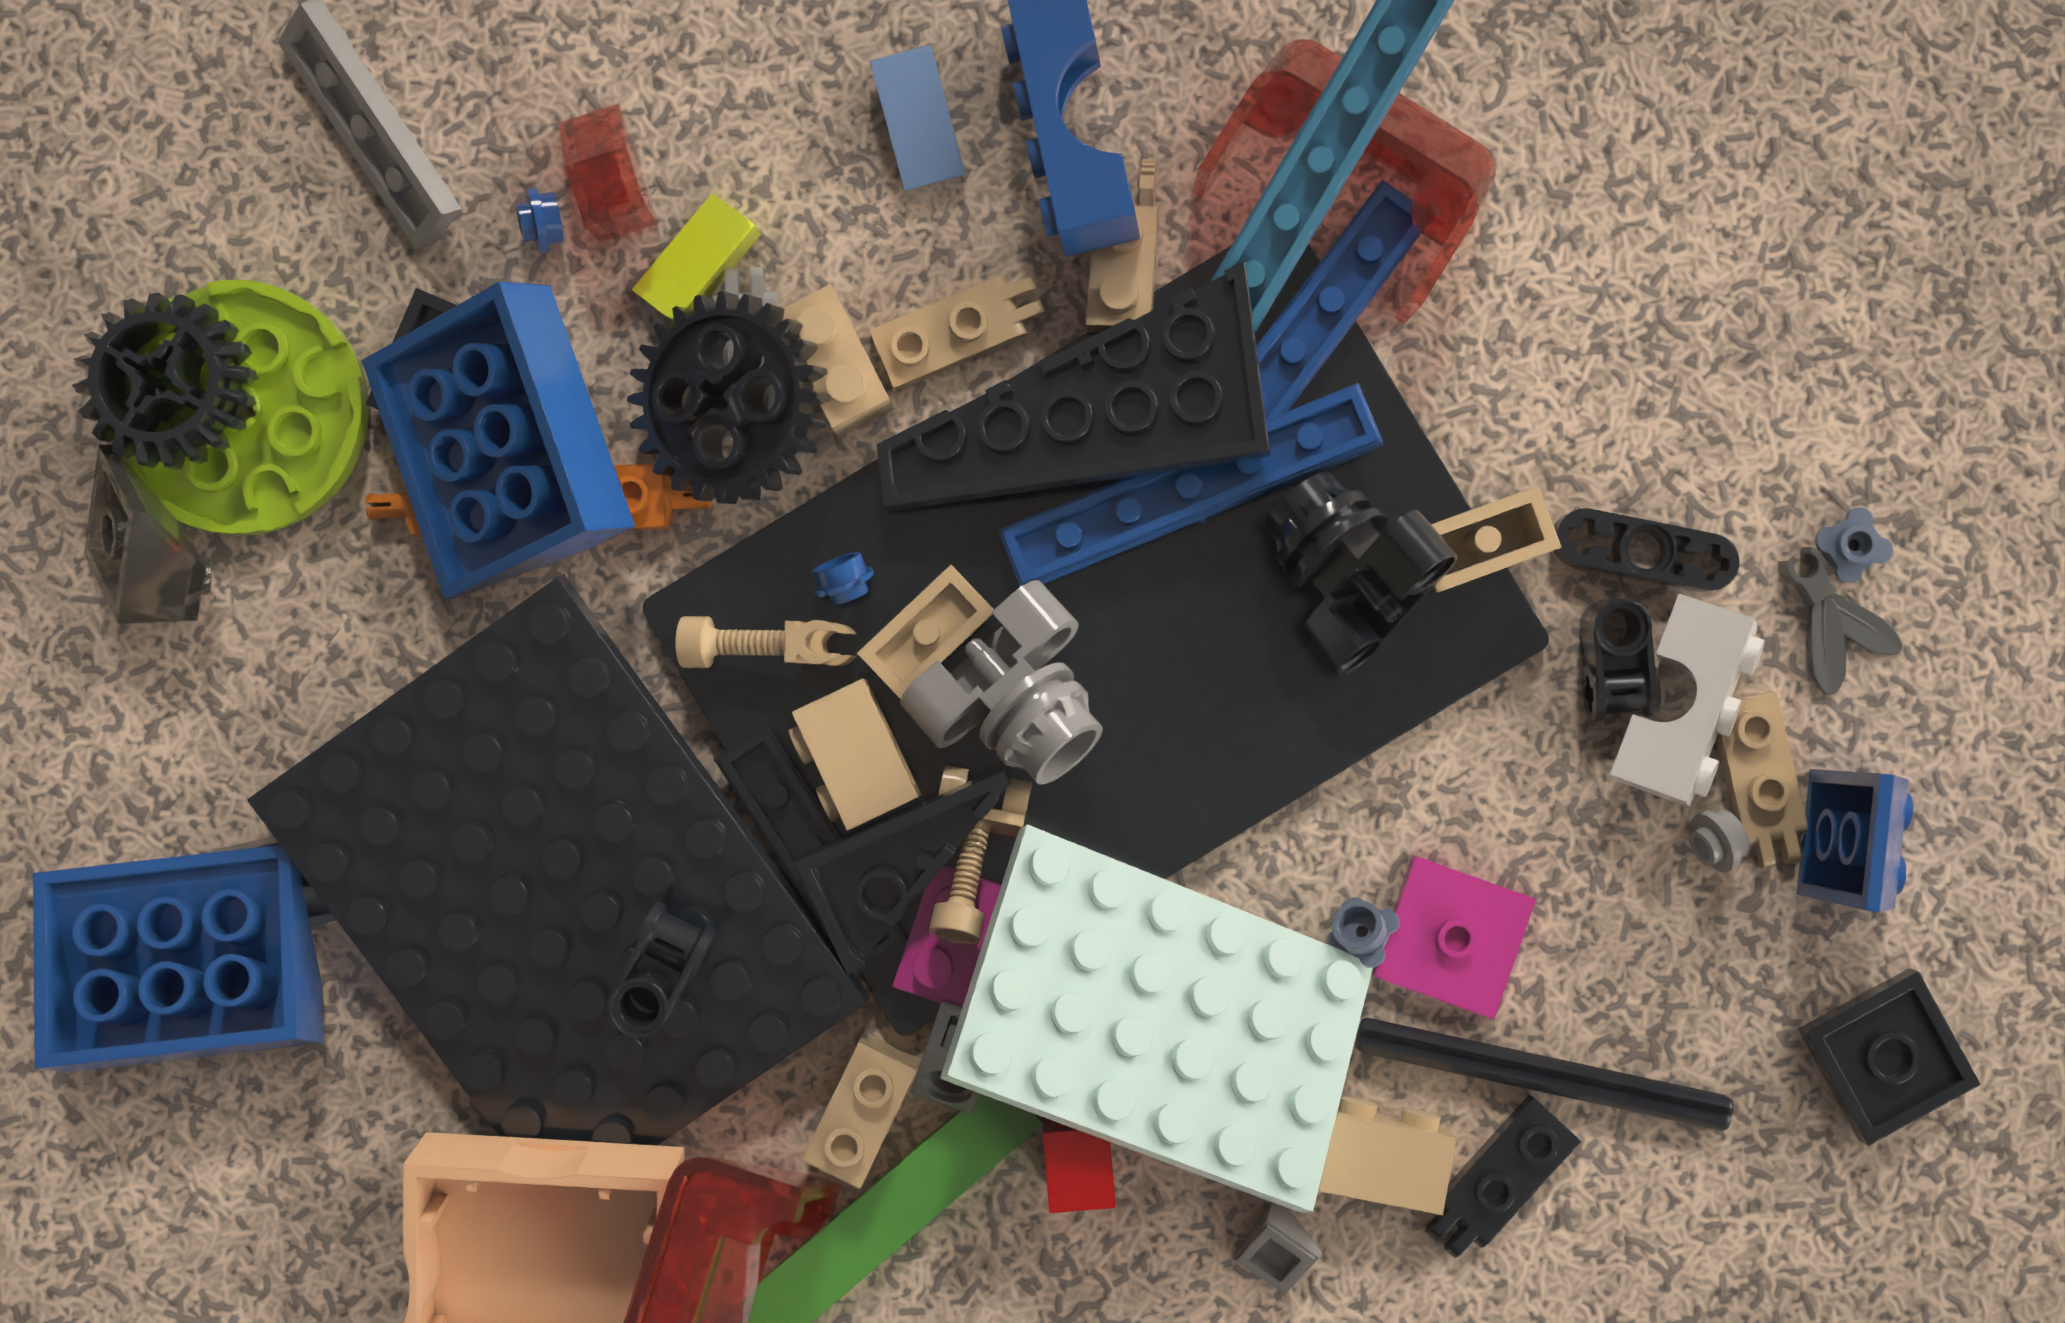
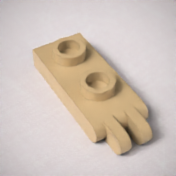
M1002 275L870 329L869 332L894 391L1025 337L1028 333L1024 323L1041 317L1046 313L1041 300L1029 303L1018 309L1014 303V300L1036 291L1032 278H1024L1007 285Z
M1766 692L1739 698V700H1742L1741 707L1729 737L1719 733L1716 737L1733 815L1738 818L1745 828L1750 846H1754L1758 867L1761 870L1776 866V857L1772 841L1778 840L1782 860L1785 864L1799 862L1801 860V852L1797 836L1806 834L1808 826L1777 692Z

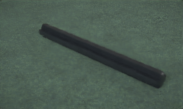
M1363 1018L1356 1034V1048L1363 1054L1719 1131L1727 1130L1732 1121L1734 1111L1733 1100L1719 1093L1372 1018Z

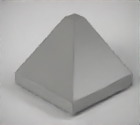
M1269 1202L1234 1253L1232 1259L1285 1295L1320 1258L1321 1250L1289 1208Z

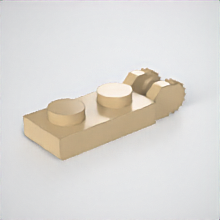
M1142 159L1141 167L1138 169L1139 206H1134L1140 239L1091 251L1086 328L1089 333H1100L1128 318L1134 320L1153 311L1159 229L1158 206H1155L1157 187L1156 159Z

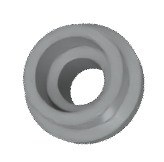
M1706 810L1692 818L1689 843L1697 859L1704 865L1711 866L1723 873L1737 868L1741 858L1747 855L1750 850L1747 832L1738 818L1727 810H1719L1717 812Z

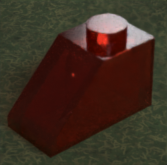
M620 104L611 105L559 122L565 168L584 227L599 243L659 224Z

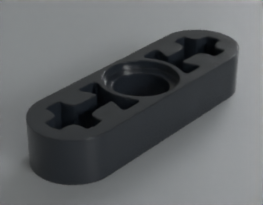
M1590 508L1569 512L1560 517L1554 524L1562 548L1556 549L1553 552L1560 561L1572 567L1697 592L1714 591L1726 587L1734 580L1739 570L1740 559L1736 547L1729 539L1715 533ZM1582 521L1588 523V533L1593 536L1609 538L1614 536L1613 526L1620 527L1621 529L1614 540L1613 548L1591 546L1585 548L1582 555L1576 553L1577 543L1567 540L1568 530L1579 528ZM1639 532L1652 535L1660 546L1659 560L1649 569L1636 566L1628 555L1629 541ZM1675 538L1682 540V544L1680 545L1678 551ZM1709 546L1712 548L1711 557L1721 561L1720 571L1708 573L1706 580L1702 578L1701 567L1687 563L1675 564L1676 575L1669 574L1677 552L1696 555L1704 553ZM1611 549L1614 563L1606 561Z

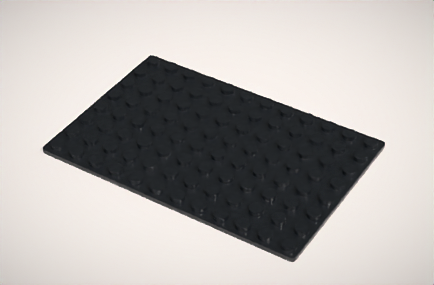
M1309 244L1256 330V346L1320 263ZM1231 246L1154 292L1153 310L1169 303L1170 297L1190 287L1195 290L1211 282ZM1355 321L1288 411L1359 383L1383 440V447L1319 473L1330 472L1341 486L1360 490L1371 502V508H1380L1387 516L1388 523L1386 528L1395 520L1413 510H1419L1430 524L1472 510L1357 321ZM1087 332L1007 381L1010 382L1040 367L1038 363L1098 333ZM878 459L651 595L644 601L642 607L645 617L725 750L727 751L765 725L771 724L817 797L816 788L825 783L815 761L804 764L795 749L789 734V729L797 726L792 712L858 680H868L922 795L848 831L842 819L834 822L843 837L938 796L945 764L969 769L967 782L1005 766L1010 778L1032 782L1023 827L1030 825L1163 879L1185 868L1542 651L1549 642V636L1509 569L1504 568L1441 592L1425 596L1369 659L1350 673L1336 677L1300 633L1303 623L1325 597L1318 588L1306 592L1297 590L1291 582L1292 573L1285 571L1277 561L1276 540L1264 526L1267 516L1275 505L1297 485L1314 476L1311 475L1212 515L1203 524L1195 522L1043 584L1075 618L1079 626L1070 642L1041 668L1058 662L1064 663L1070 668L1074 674V681L1080 683L1088 692L1089 712L1102 725L1103 731L1095 746L1076 766L1052 782L1038 784L1025 769L1005 765L997 756L996 750H990L983 744L979 733L986 717L954 744L945 748H937L900 705V698L857 653L950 565L995 609L1020 588L998 530L1124 478L889 512L883 507ZM852 552H860L866 567L873 569L874 575L866 581L868 592L854 600L833 605L830 596L817 597L814 594V590L819 586L812 571L817 566L831 559ZM993 615L951 654L942 665L950 673L968 657L965 653V647L972 639L978 638L985 642L1002 627L1001 623ZM683 616H709L713 620L715 629L732 631H784L785 621L807 623L813 620H821L847 625L856 632L857 635L834 633L827 641L829 653L856 656V658L847 665L832 666L827 664L784 662L785 656L783 655L741 656L739 654H719L714 657V661L709 668H683L680 666L676 655V630L679 620ZM1005 791L1000 795L992 809L1002 811ZM990 832L979 878L1002 885L1016 837ZM960 845L944 866L956 868L958 855L960 854ZM925 889L916 896L907 907L905 914L898 921L908 937L910 936ZM908 940L859 971L893 1029L900 1035H909L936 1019L941 1004L892 987Z

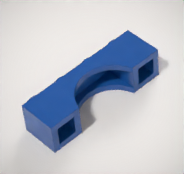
M1008 0L1012 23L1001 25V31L1009 64L1021 61L1025 80L1014 82L1013 86L1021 120L1025 121L1034 118L1038 138L1026 140L1034 179L1047 177L1050 196L1039 199L1047 237L1060 235L1065 257L1139 240L1140 233L1122 154L1101 151L1084 144L1064 124L1066 105L1073 91L1087 76L1101 67L1087 0Z

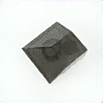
M98 444L84 554L117 624L197 621L201 596L208 595L211 589L212 574L208 559L199 555L188 532L127 461L113 453L112 444Z

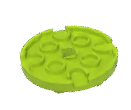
M235 279L206 283L207 287L185 294V296L195 301L196 308L199 305L207 304L218 310L220 314L218 322L227 320L235 324L239 330L233 342H242L250 347L252 354L239 366L248 367L256 371V375L259 377L250 384L242 385V391H246L255 398L257 403L253 405V411L256 412L255 416L248 418L245 422L247 428L242 431L230 427L225 428L223 432L228 438L230 448L222 451L207 444L208 462L198 464L186 457L181 469L174 470L164 467L162 461L154 468L139 465L134 455L130 459L122 457L128 469L124 472L136 489L152 505L183 524L226 535L244 536L274 532L294 525L318 511L334 497L351 475L363 449L368 429L369 406L366 405L368 390L365 375L355 350L345 334L326 314L308 301L285 289L257 281ZM176 333L165 334L149 341L137 353L148 355L156 351L164 339L171 341ZM207 360L200 371V382L206 391L209 383ZM149 368V372L161 379L160 383L165 385L167 389L184 395V391L171 384L172 380L165 374ZM128 374L125 377V396L127 401L131 393V381ZM182 408L176 411L168 423L161 421L155 432L166 431L181 425L192 417L196 411L192 408Z

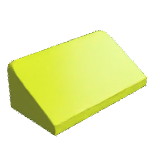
M711 193L632 288V291L676 326L672 308L679 306L691 309L694 312V297L701 295L709 298L725 279V269L734 268L761 236V233L754 223Z

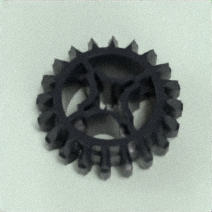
M149 293L146 306L135 299L123 300L124 319L111 312L101 314L103 323L108 331L103 336L94 332L84 334L87 342L95 346L91 357L83 355L74 358L77 366L88 370V378L79 380L72 384L77 393L91 396V399L78 412L85 419L98 421L92 434L100 441L107 443L113 441L112 451L114 454L126 459H130L135 455L139 465L154 468L162 461L164 467L175 470L183 468L186 457L198 464L208 462L207 444L222 451L230 448L228 438L223 432L226 427L238 431L247 428L244 420L235 416L239 405L252 407L257 404L253 396L242 392V385L250 384L259 378L256 375V371L248 367L239 366L252 354L250 347L242 342H233L239 330L235 324L227 320L218 322L220 315L218 310L207 304L199 305L196 308L195 301L185 295H175L170 302L168 297L160 293ZM176 333L171 341L164 339L156 351L148 355L137 353L149 341L165 334ZM206 360L209 369L207 391L200 382V371ZM149 368L165 374L172 380L171 384L184 391V395L167 389L165 385L160 383L161 379L149 372ZM126 374H128L131 381V393L127 401L125 396ZM182 408H192L196 411L192 417L181 425L166 431L155 432L160 422L168 423L176 411Z

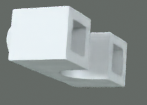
M1678 594L1656 655L1661 664L1687 673L1696 682L1697 695L1695 702L1683 717L1671 722H1655L1633 714L1610 772L1615 781L1689 808L1695 794L1703 797L1707 796L1719 764L1718 760L1709 758L1718 733L1729 737L1741 707L1742 700L1733 698V692L1741 673L1748 676L1753 675L1763 650L1765 640L1755 637L1757 632L1755 618Z

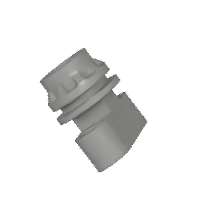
M1034 580L1018 588L991 612L1001 623L1002 627L985 642L978 638L972 639L965 647V653L968 657L950 673L938 660L934 662L908 686L900 699V705L937 748H945L954 744L986 717L979 733L983 744L990 750H996L997 756L1005 765L1025 769L1038 784H1047L1067 773L1091 751L1099 740L1103 727L1089 712L1088 692L1080 683L1074 681V674L1066 664L1058 662L1041 668L1070 642L1077 632L1079 624L1041 581Z

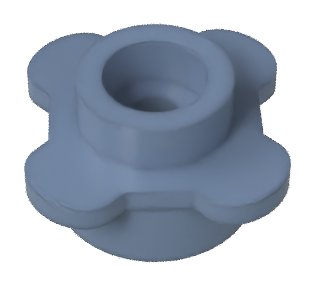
M1857 507L1850 509L1846 513L1844 521L1832 527L1821 528L1815 537L1817 549L1823 553L1828 564L1835 568V576L1845 583L1860 580L1863 570L1874 563H1886L1893 553L1892 543L1888 539L1880 537L1872 525V513L1865 508ZM1855 539L1858 541L1859 548L1857 551H1852L1849 548L1850 540Z
M1350 898L1336 912L1332 922L1333 932L1328 934L1326 944L1359 958L1361 963L1367 968L1377 967L1386 958L1384 947L1390 934L1395 933L1399 929V917L1390 908H1384L1379 911L1373 904L1363 901L1361 898ZM1363 927L1368 928V934L1365 937L1358 936L1359 929Z

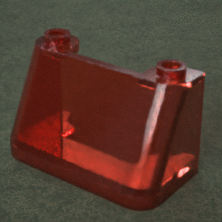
M695 1157L684 1161L674 1169L667 1183L623 1323H747L755 1300L757 1285L760 1283L775 1233L795 1239H806L820 1233L828 1225L833 1215L842 1184L812 1174L715 1157Z

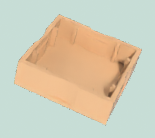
M426 1132L403 1164V1254L409 1274V1302L403 1323H680L684 1147Z

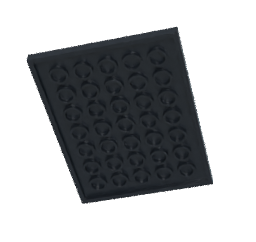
M564 574L556 577L247 799L248 803L497 1135L501 1137L657 1146L867 1004L870 997L854 973L847 975L829 938ZM656 901H660L667 905V913L701 930L710 926L716 929L717 933L690 984H687L676 1008L666 1022L654 1034L648 1037L634 1038L624 1035L615 1028L609 1018L608 1004L610 996L631 956L630 950L639 930ZM636 987L630 990L631 1001L640 1011L646 1013L659 1011L658 999L649 989Z

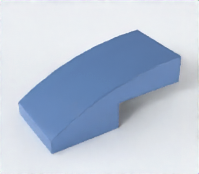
M931 44L869 60L904 191L965 175Z

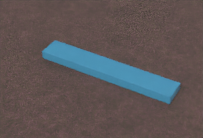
M1376 0L1211 280L1213 281L1223 276L1224 270L1245 260L1255 332L1455 0Z

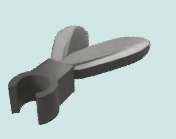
M1801 547L1800 554L1806 556L1810 565L1809 571L1805 576L1800 577L1795 572L1794 562L1779 561L1778 569L1782 578L1793 584L1807 605H1811L1808 618V650L1811 676L1822 693L1833 695L1840 689L1846 676L1845 637L1874 654L1882 655L1898 654L1902 649V642L1895 629L1883 618L1841 595L1834 594L1836 590L1825 571L1823 555L1813 547Z

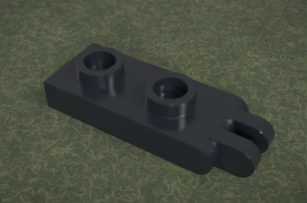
M1529 1094L1449 1182L1443 1215L1437 1214L1426 1226L1425 1232L1437 1241L1454 1224L1457 1225L1459 1229L1444 1245V1249L1454 1258L1459 1257L1473 1242L1480 1248L1485 1247L1582 1141Z

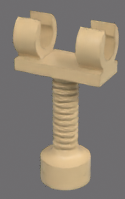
M683 616L679 620L676 630V655L680 666L683 668H709L714 661V657L719 654H739L741 656L783 655L785 656L784 662L844 666L851 663L856 656L829 653L827 641L834 633L857 634L847 625L821 620H813L807 623L785 621L784 631H732L715 629L713 620L709 616Z
M945 764L939 795L967 783L969 769ZM1010 778L1011 783L1005 791L1002 811L991 809L961 842L960 854L958 855L955 868L956 872L952 882L954 885H952V891L950 892L951 897L947 902L936 903L933 908L929 933L933 936L961 944H977L980 942L985 914L975 908L974 901L976 900L975 895L977 894L979 877L983 867L984 852L986 851L989 838L988 834L991 832L1017 837L1018 831L1024 825L1032 782Z

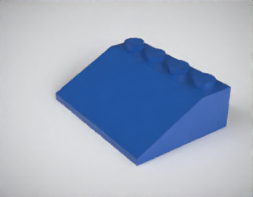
M497 282L362 360L444 600L455 599L586 551L635 527L550 285Z
M281 845L33 873L35 1069L76 1072L324 1043L321 976L299 869Z

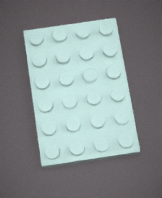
M1025 825L1018 831L940 1079L1300 1213L1313 1212L1373 968L1365 967L1359 958L1343 950L1030 825Z

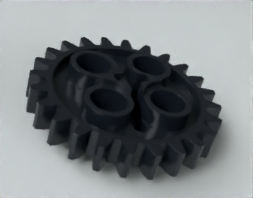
M719 291L716 302L712 298L697 295L694 297V312L691 309L679 306L672 308L676 324L675 328L656 323L653 326L656 335L661 341L658 347L640 345L639 350L650 363L648 369H631L630 375L644 383L643 392L627 396V402L643 406L644 414L630 423L631 429L648 431L650 436L641 444L638 450L642 454H660L652 471L656 475H673L671 484L673 490L686 492L692 490L693 499L713 501L716 498L717 503L736 504L739 496L742 500L759 501L761 500V487L769 491H781L783 489L779 471L793 475H800L803 472L798 460L794 456L797 451L816 453V446L806 435L809 428L824 429L827 425L824 420L812 414L813 406L830 401V395L813 390V382L825 376L827 369L808 365L807 360L814 355L819 347L814 342L806 340L796 341L803 325L799 321L788 318L783 320L785 309L781 306L766 303L763 306L762 298L743 294L739 300L736 294ZM732 340L734 347L733 357L729 364L725 366L722 357L723 349L727 342ZM762 356H763V357H764V363H763V365L760 367L761 361H762ZM772 384L775 389V401L771 409L766 412L763 405V396L767 387ZM690 387L692 394L691 405L684 412L682 397L685 390ZM730 431L733 446L729 456L725 458L722 452V441L726 433Z

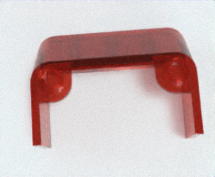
M1298 39L1285 44L1252 82L1199 166L1192 193L1203 198L1247 126L1261 135L1270 138H1284L1297 132L1303 126L1342 57L1318 42L1309 39ZM1399 93L1364 153L1418 186L1410 205L1412 221L1423 235L1439 244L1394 316L1395 319L1405 324L1422 306L1472 226L1494 183L1496 164L1491 152L1483 144Z

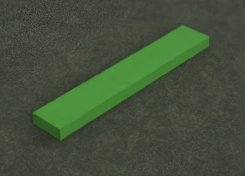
M979 1093L971 1114L957 1110L717 1315L711 1323H812L1042 1126V1118L1034 1113Z

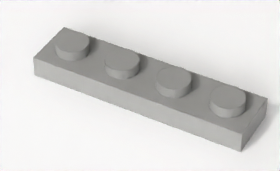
M313 0L300 3L279 38L278 44L415 249L433 245L460 212L461 207L323 1Z

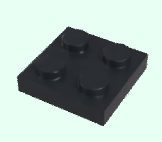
M1908 968L1798 1028L1857 1139L1867 1146L1981 1085L1924 979L1917 970Z

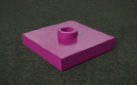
M1412 855L1393 911L1399 917V929L1395 933L1390 934L1384 947L1386 958L1382 964L1372 969L1371 975L1495 1019L1536 899Z

